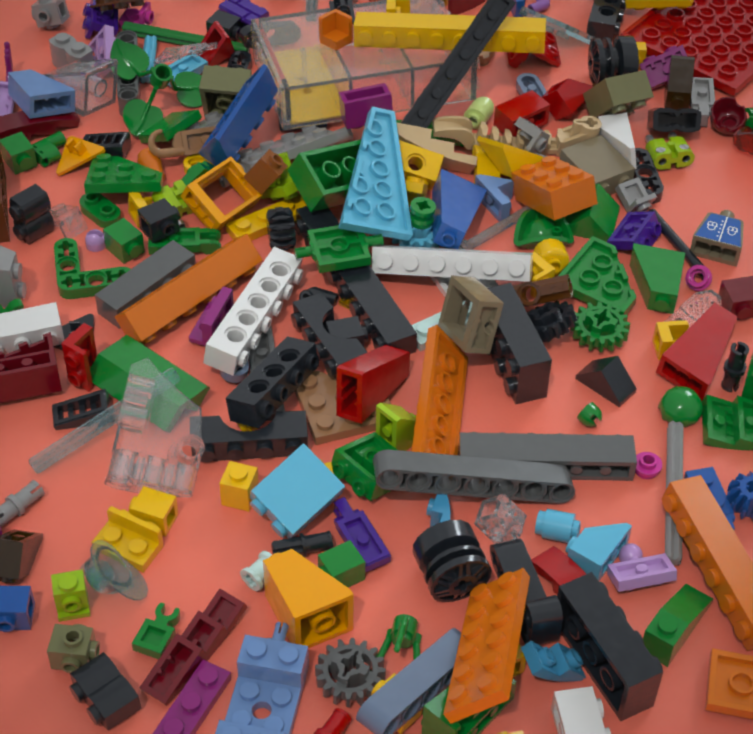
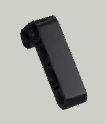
M519 538L490 545V557L498 578L506 572H515L521 568H524L530 576L520 633L524 643L527 644L532 641L538 645L559 641L563 623L560 601L556 595L546 596L523 540Z

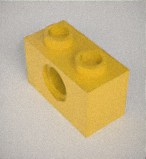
M399 140L405 180H407V176L421 178V183L429 185L428 190L432 191L444 155ZM414 164L419 170H412L409 165Z

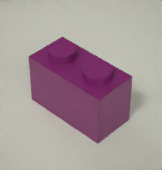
M385 83L338 92L341 118L347 129H359L365 126L368 112L372 106L393 111L392 94Z

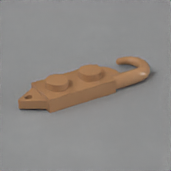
M216 126L179 131L173 137L172 147L160 149L155 145V138L163 133L162 129H158L150 134L148 147L151 153L158 158L198 154Z

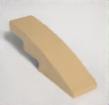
M396 122L399 140L444 155L441 167L470 174L476 167L477 156L454 152L455 143L432 139V129Z

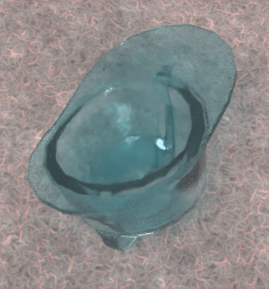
M97 540L92 543L90 548L91 556L80 568L83 569V573L90 586L99 593L115 594L119 592L132 600H142L145 598L148 592L147 583L139 571L108 542Z

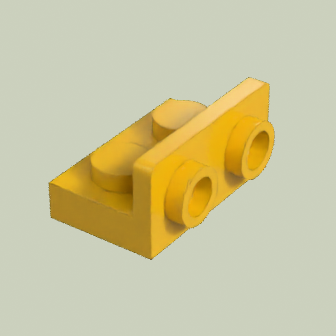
M110 506L107 510L108 522L91 542L93 550L144 573L164 547L161 529L155 523L141 520L127 510H119Z

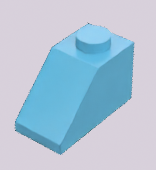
M620 523L584 528L578 537L573 536L570 539L565 552L586 574L592 572L596 579L600 581L607 572V564L614 563L620 548L628 544L632 525Z

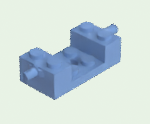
M277 622L272 638L244 636L237 659L238 678L225 721L219 720L215 734L292 733L309 669L308 646L285 641L289 629L288 624L283 622L281 628V622ZM259 708H265L271 712L264 719H258L253 716V713Z

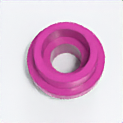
M692 266L686 273V283L695 291H703L710 286L712 273L706 266ZM703 274V281L700 283L695 282L696 275Z
M641 452L636 455L637 465L635 473L640 478L653 479L661 472L662 461L656 454Z

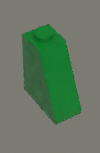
M633 244L630 268L647 309L674 314L685 258L684 252Z

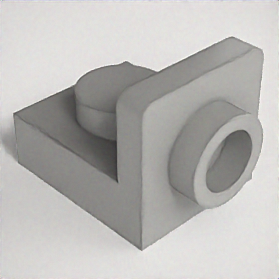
M519 116L514 125L521 129L519 134L530 140L525 150L531 153H541L547 147L548 139L551 135Z

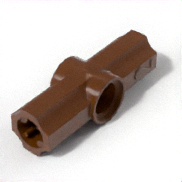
M569 274L534 282H524L513 286L524 307L538 306L547 302L573 298V286ZM530 287H534L537 291V296L533 301H529L526 298V292Z

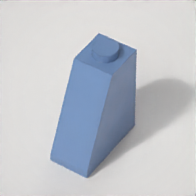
M31 69L8 72V94L30 119L75 112L74 88Z

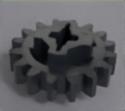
M559 301L547 302L543 306H537L535 309L527 312L542 342H550L553 338H561L560 335L569 333L568 328L575 327V321H578L572 304L568 305L567 301L559 304Z

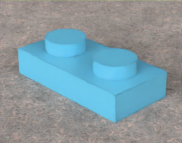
M191 52L168 66L172 69V76L175 78L177 74L184 71L201 74L204 65H208V61Z

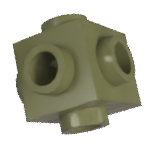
M82 624L54 625L47 649L51 669L72 673L99 655L100 642L96 641L93 628Z

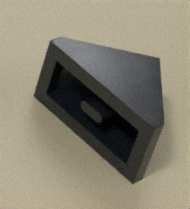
M618 356L592 360L575 377L576 380L618 407L624 404L637 390Z

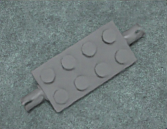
M308 125L302 128V132L296 134L293 132L286 133L281 136L280 140L275 142L269 140L260 143V147L256 149L247 148L239 151L238 153L241 156L237 163L247 173L269 149L276 154L287 152L291 160L296 158L301 152L350 141L353 139V133L346 126L330 131L326 128L316 127V125ZM224 176L218 178L222 187L231 186Z

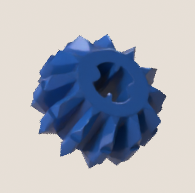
M750 471L746 476L739 473L735 480L729 483L726 499L729 500L734 513H740L741 520L745 517H750L753 521V473Z

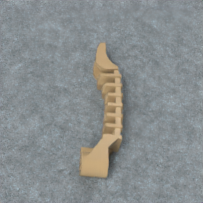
M464 116L436 117L432 121L433 137L455 139L460 141L468 150H471L473 145L481 146L477 141L478 136L525 150L530 140L519 134L521 130H518L516 137H512L509 129H505L503 136H499L498 128L492 126L490 135H487L488 126L483 121H481L477 133H473L472 121ZM583 116L581 119H574L572 125L558 128L555 138L552 137L549 130H544L551 136L548 139L547 147L539 154L545 156L556 154L557 157H560L561 149L599 136L602 125L601 121L594 116Z

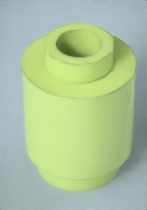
M488 97L476 98L465 111L464 117L472 121L473 129H479L481 121L487 123L493 115L494 104L492 100Z

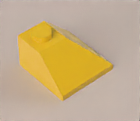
M478 136L477 138L478 143L502 175L511 177L510 180H512L511 172L519 170L525 164L538 163L543 158V156L485 137Z

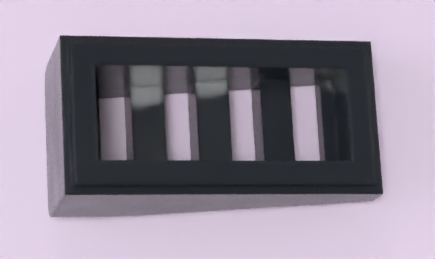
M129 132L85 134L83 138L85 141L104 147L105 153L122 158L126 157L132 146Z
M106 389L52 405L55 430L100 425L115 421L113 401ZM68 411V417L64 418L63 412Z

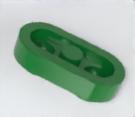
M100 193L84 194L79 200L81 212L101 228H106L122 219L119 207Z

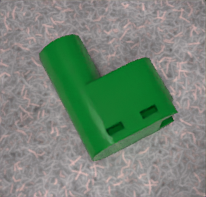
M61 131L32 144L35 150L36 161L42 167H46L61 159L58 148L66 144V138Z

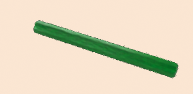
M125 21L122 25V31H134L137 37L140 38L154 35L157 37V41L198 48L205 37L203 35ZM231 41L235 51L243 50L250 52V48L245 47L243 43Z

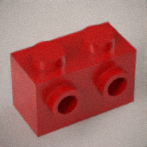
M530 90L495 106L494 126L503 134L505 129H509L512 137H516L518 130H521L514 125L519 116L537 127H541L548 123L550 104L536 92Z

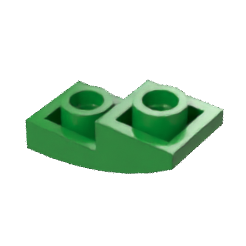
M205 160L202 163L198 162L187 170V174L181 180L187 186L215 166Z

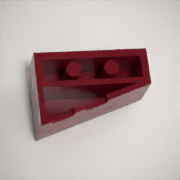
M51 332L43 334V340L28 345L27 341L18 344L19 349L4 355L0 351V403L62 391Z

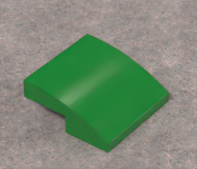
M706 395L702 400L703 444L723 449L753 450V400L737 395L734 401L730 402Z

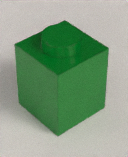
M22 132L0 139L3 160L15 175L37 167L34 147Z
M125 218L103 229L106 249L123 264L145 252L143 234Z
M351 540L318 554V567L349 588L365 580V561Z

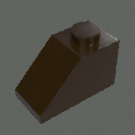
M671 55L664 92V108L675 110L689 107L695 57Z
M14 529L0 535L1 582L17 583L19 579L29 575L42 542V533Z

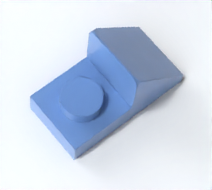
M482 174L476 175L475 184L487 189L481 203L500 224L509 221L510 200L513 195L514 182L510 179Z

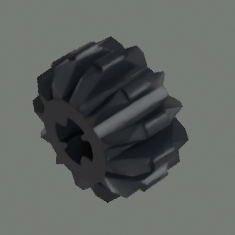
M289 207L269 209L266 213L270 247L272 249L276 247L284 251L294 248L296 245V231L292 210Z

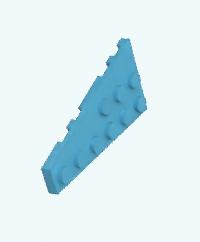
M372 106L367 115L338 228L372 235L382 234L383 237L409 241L413 236L395 111Z

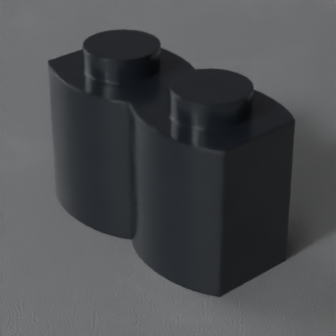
M653 108L648 111L647 128L661 132L673 130L695 132L701 129V111L692 108H679L675 110L671 108Z
M37 184L10 198L9 213L14 219L13 232L19 240H24L29 245L54 230V220L50 212L51 203L48 194Z
M104 652L70 673L73 683L69 686L70 691L79 703L84 700L89 706L86 710L95 725L101 723L107 730H110L142 709L136 691L126 678L120 674L117 667Z

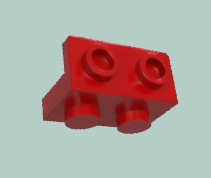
M83 323L79 328L71 332L61 344L68 380L75 387H81L89 392L93 388L90 368L97 357L93 327Z

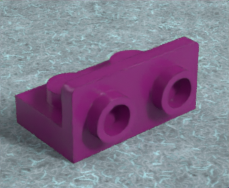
M683 45L679 47L672 46L666 49L663 54L649 56L643 60V63L639 64L641 71H646L652 90L666 84L671 55L687 56Z
M222 287L218 295L214 296L211 302L207 304L189 335L190 342L206 346V343L234 305L233 289Z

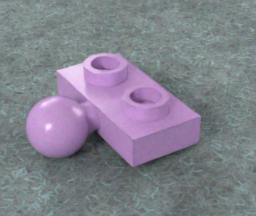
M633 543L625 544L620 548L618 554L620 562L607 564V575L618 592L631 591L651 585H661L677 580V569L665 553L643 557L641 548Z

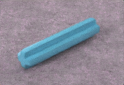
M147 35L144 40L143 50L149 57L147 70H150L155 64L157 37L154 35ZM151 74L140 77V82L149 84Z

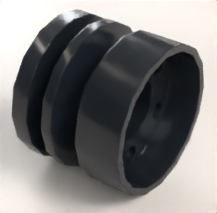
M616 36L613 44L609 37H603L602 40L600 38H592L590 40L588 69L592 84H598L605 78L638 71L639 56L634 36Z
M448 520L437 523L420 534L413 544V555L420 570L424 573V580L428 584V589L433 598L441 602H454L470 596V592L477 585L487 584L491 578L492 569L486 560L484 552L479 548V541L470 524L463 520Z

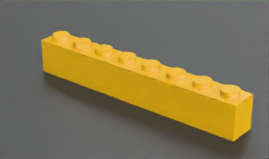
M356 12L353 25L354 47L452 50L476 16ZM506 17L482 51L544 53L546 18Z

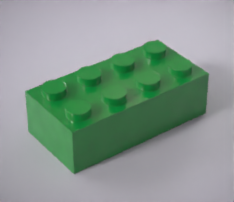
M361 140L305 151L297 155L287 171L310 212L345 204Z

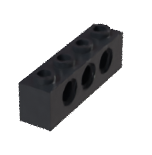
M594 0L588 20L586 39L600 38L602 40L603 37H609L611 42H613L614 35H619L624 10H626L625 0Z
M287 336L226 397L230 421L259 429L317 369L319 357L316 344Z

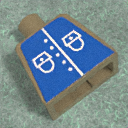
M723 210L720 214L707 213L693 235L690 250L697 257L737 267L743 244L744 222L736 219L734 213L730 210Z

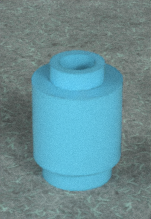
M547 509L546 511L539 510L535 534L542 535L544 539L568 543L573 536H579L581 521L576 520V514L552 509Z

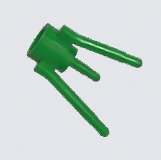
M406 614L396 616L392 628L387 630L386 638L377 657L384 658L392 642L395 645L394 652L396 653L401 648H408L413 645V658L416 659L420 655L422 635L417 633V619Z

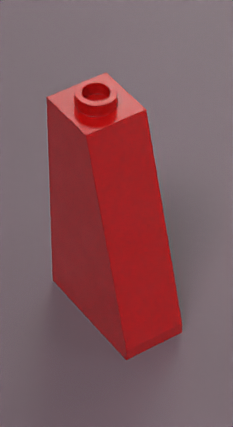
M714 303L662 354L656 373L676 386H685L694 390L702 402L713 380L737 316Z
M384 345L340 364L337 367L336 416L362 424L376 410V405L380 402L383 403L409 376L410 352Z

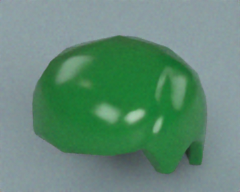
M675 386L667 390L658 404L663 420L681 422L685 428L695 424L703 412L702 402L698 394L685 386Z

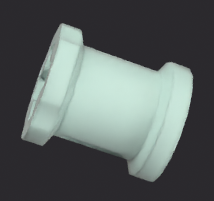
M267 551L259 553L258 559L249 568L246 567L240 571L242 580L249 588L256 592L263 588V560L272 555Z

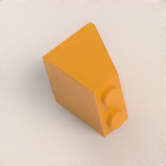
M293 549L282 553H275L263 560L265 597L278 621L281 622V627L283 622L288 624L289 629L286 636L290 643L305 645L309 649L353 630L354 594L351 589Z

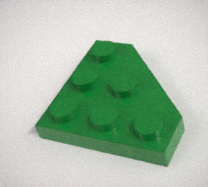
M107 153L99 154L96 158L92 159L84 183L85 194L161 192L163 173L119 156H111Z
M594 236L588 240L558 275L569 274L573 286V297L586 303L590 302L593 306H597L598 301H601L602 306L605 307L611 303L612 309L621 308V315L628 314L636 303V294L634 289L631 290L628 275L623 264L619 262L616 247Z

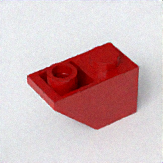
M568 78L553 85L542 98L550 104V112L556 121L564 117L569 119L578 113V107L586 103L583 94L593 86Z

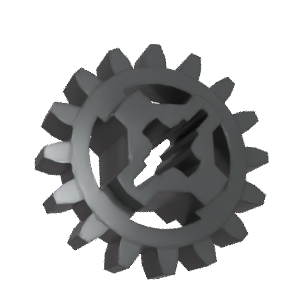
M351 638L347 645H344V642L339 639L337 648L327 645L326 655L319 654L318 664L315 665L317 688H323V696L325 698L333 695V704L335 705L342 699L345 700L346 707H350L353 700H356L362 706L364 697L367 696L369 698L375 685L380 680H385L386 668H384V658L377 657L378 649L376 647L368 650L367 641L365 640L359 646L355 645L354 638Z

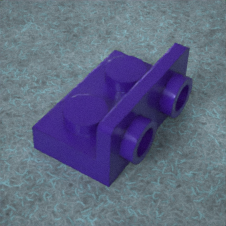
M95 0L86 3L83 9L85 19L82 25V29H85V38L90 39L93 31L99 32L104 25L113 26L114 36H116L118 32V9H114L113 5V10L100 11L99 7L90 8V6L96 5Z
M655 211L628 212L607 242L614 245L617 250L623 251L632 250L634 243L653 246L662 230Z

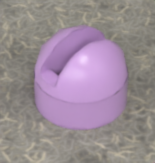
M97 229L90 230L85 237L86 248L92 252H99L105 249L104 233Z

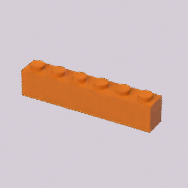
M248 234L236 237L114 317L125 335L131 336L144 345L157 337L155 332L162 328L165 331L177 324L176 318L180 315L186 317L197 310L196 305L201 301L204 304L211 301L214 296H217L216 292L222 287L231 288L237 284L236 278L241 275L244 278L257 270L255 266L263 260Z
M699 475L672 481L669 483L661 499L663 507L670 514L678 534L683 537L690 549L692 559L697 562L703 572L707 585L712 588L721 610L727 615L733 625L737 638L742 641L747 651L753 650V562L703 477Z

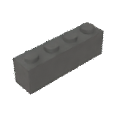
M172 240L96 293L95 299L98 314L120 329L121 327L114 316L196 264L195 254Z

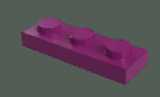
M203 659L152 734H196L231 681V672Z

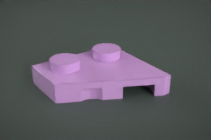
M104 25L88 44L95 54L93 59L96 75L104 78L113 70L110 62L111 48L116 39L113 26Z

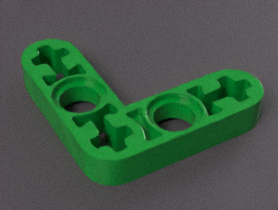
M63 238L54 244L57 285L62 298L78 299L93 297L96 293L131 270L128 267H115L81 272L76 241L71 238ZM65 250H69V256H64ZM65 266H74L72 270H62ZM96 280L103 282L97 286L90 285L91 282Z

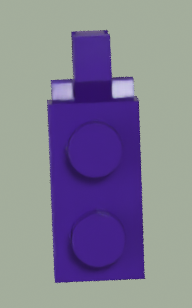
M345 497L334 501L335 509L333 512L337 517L334 519L336 529L344 542L351 540L364 559L365 573L391 562L390 552L364 511H359L358 509L353 511Z

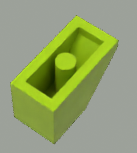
M380 402L376 405V433L397 450L407 451L413 444L416 416L407 412L401 406Z

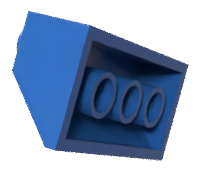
M265 64L246 80L198 152V154L213 165L217 166L230 156L237 162L241 156L238 151L241 147L245 148L252 139L251 131L253 129L257 130L264 121L262 114L264 111L268 112L275 104L274 96L278 89L269 68Z

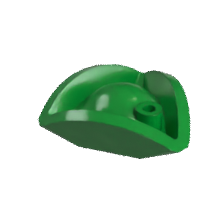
M528 209L521 214L516 224L513 240L516 246L533 250L539 242L549 238L561 241L564 246L573 243L574 237L571 227L564 217L554 221L534 209Z

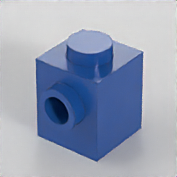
M0 586V631L31 630L35 608L31 586Z

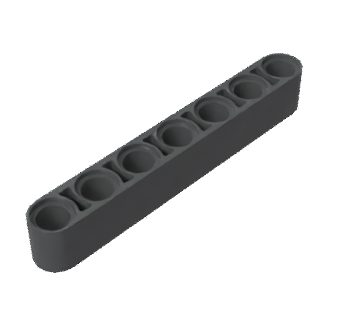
M382 450L373 457L376 483L385 490L558 504L570 501L575 495L570 472L565 465L400 450Z

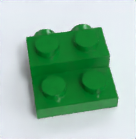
M373 432L335 449L331 462L333 473L338 479H344L352 485V489L357 496H365L368 500L372 501L391 491L382 489L377 485L373 457L379 451L397 449L376 432Z

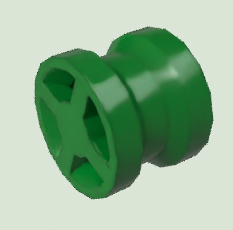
M426 197L414 198L410 204L411 225L417 229H428L434 222L433 215L435 214L436 204L433 200Z

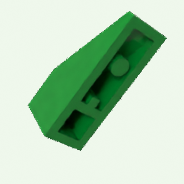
M685 584L658 611L646 628L643 640L650 654L656 656L661 664L668 667L712 604L713 598Z

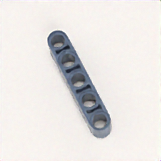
M452 628L362 704L357 712L356 720L374 734H394L417 714L425 704L450 685L461 632L456 628Z

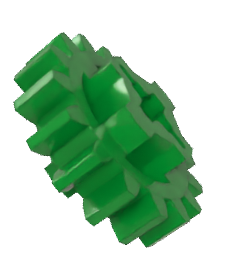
M598 301L597 306H593L589 302L587 303V308L580 306L578 313L575 312L578 321H575L576 326L570 328V331H573V339H580V346L588 344V350L590 351L594 347H597L599 352H603L604 348L614 351V345L621 348L623 341L628 340L630 322H627V314L621 315V308L614 310L611 303L605 307L602 306L601 301Z

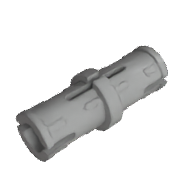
M32 480L15 495L10 494L5 498L6 502L0 505V527L4 526L16 515L21 516L24 514L25 508L44 496L45 493L42 487L33 494L30 493L40 485L38 482Z

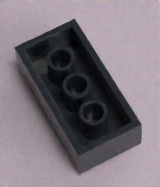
M511 283L488 288L504 303L490 354L487 355L492 356L497 375L501 374L503 378L505 392L507 395L511 394L515 405L547 397L552 359Z
M590 572L560 585L557 597L563 612L561 635L570 648L575 649L583 660V667L619 720L623 721L653 707L663 675L662 665L658 658L652 656L647 650L640 633L636 630L634 631L629 625L623 609L620 606H616L609 597L605 584L599 582L594 574Z

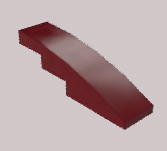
M24 111L0 116V139L22 132L30 142L31 135H52L55 133L56 127H78L80 119L76 112L30 119Z
M219 589L202 613L198 610L183 634L179 635L177 633L139 688L167 706L184 688L203 659L208 661L248 608L246 604L224 590Z

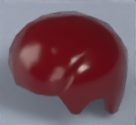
M722 97L716 100L711 107L710 121L712 126L724 135L736 134L744 128L747 122L745 106H740L734 97Z

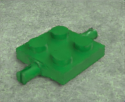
M339 225L307 230L309 246L294 248V254L296 259L311 256L316 262L319 273L371 265L369 247L384 245L382 234L366 236L361 232L339 229Z

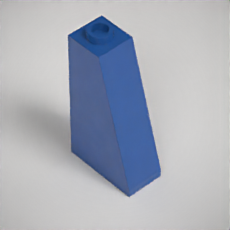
M441 169L432 190V200L436 204L435 214L433 215V242L444 248L459 249L487 189Z

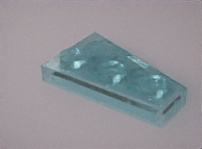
M522 6L519 12L524 17L546 18V31L553 33L556 30V35L566 40L572 37L590 44V40L595 38L568 24Z

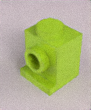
M83 569L52 574L53 597L59 622L89 617L90 608Z

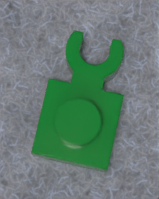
M162 602L158 604L155 609V621L148 618L145 619L132 642L133 651L159 659L176 635L175 628L173 627L180 621L179 608H175L171 615L165 616V604Z

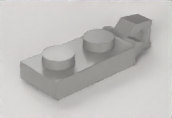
M693 77L690 108L701 111V126L707 127L711 107L715 102L713 78Z

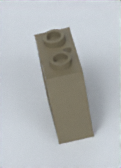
M451 275L438 326L465 353L490 354L504 303L475 277ZM470 302H472L473 304L469 315L467 326H465L464 324L467 317Z

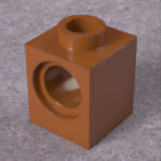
M269 149L243 178L262 195L288 166L278 154L273 153Z

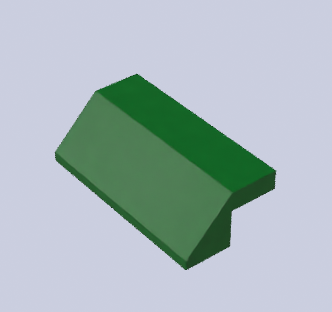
M125 335L100 352L90 368L93 384L101 389H106L108 394L169 433L173 432L185 409L197 412L210 389L209 386L129 335Z

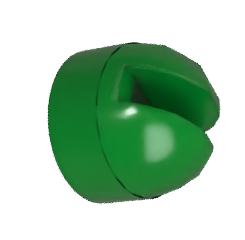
M591 402L581 410L577 419L587 427H595L597 425L594 420L596 418L599 421L602 420V411Z

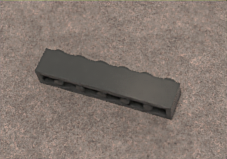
M460 432L459 456L561 464L568 468L572 480L633 481L637 465L634 435L523 434L504 432Z

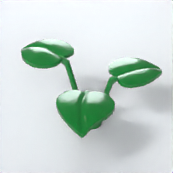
M118 38L114 40L110 52V62L114 73L128 81L132 80L136 75L144 77L151 74L150 83L154 87L147 103L141 99H133L123 109V121L131 135L138 137L139 134L163 119L161 109L151 106L158 89L166 88L169 82L172 90L177 91V99L182 105L189 108L202 106L199 92L202 75L184 71L177 74L174 78L172 76V69L163 63L147 70L149 57L142 48Z

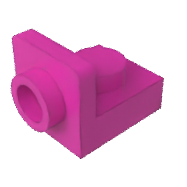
M146 1L140 10L126 8L119 19V27L122 28L125 21L144 25L152 24L154 12L151 11V2Z

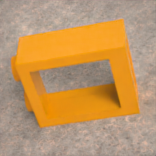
M230 156L188 184L180 197L206 228H216L219 231L227 223L234 221L253 208L263 194L261 195L243 178L246 175L243 167ZM221 176H224L245 200L244 203L226 215L219 210L203 191L205 187Z

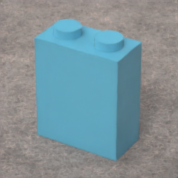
M303 443L251 490L250 499L252 501L250 505L259 515L263 516L265 514L273 522L271 527L280 537L294 538L343 493L345 485Z

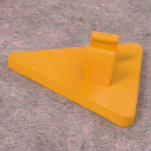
M69 136L56 173L58 176H61L96 158L97 155L105 153L106 150L100 145Z

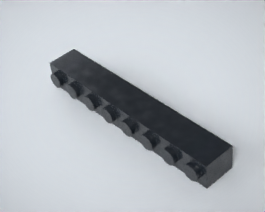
M307 206L296 209L295 231L303 237L306 246H309L307 230L339 225L338 220L329 208L310 212ZM369 265L326 272L329 282L337 287L341 300L346 301L349 305L352 316H358L361 326H366L367 333L372 339L375 349L388 345L409 351L410 354L416 352L417 332Z

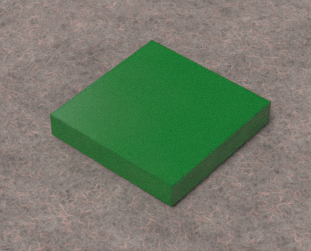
M199 110L172 112L139 134L138 137L141 143H148L150 134L155 130L162 129L163 133L155 138V142H168L177 132L184 131L201 120L202 116Z

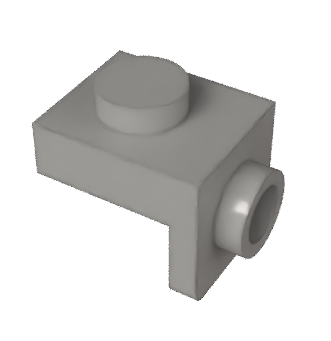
M639 177L618 184L615 188L627 213L645 212L652 207L651 203L657 198L655 193L647 194Z

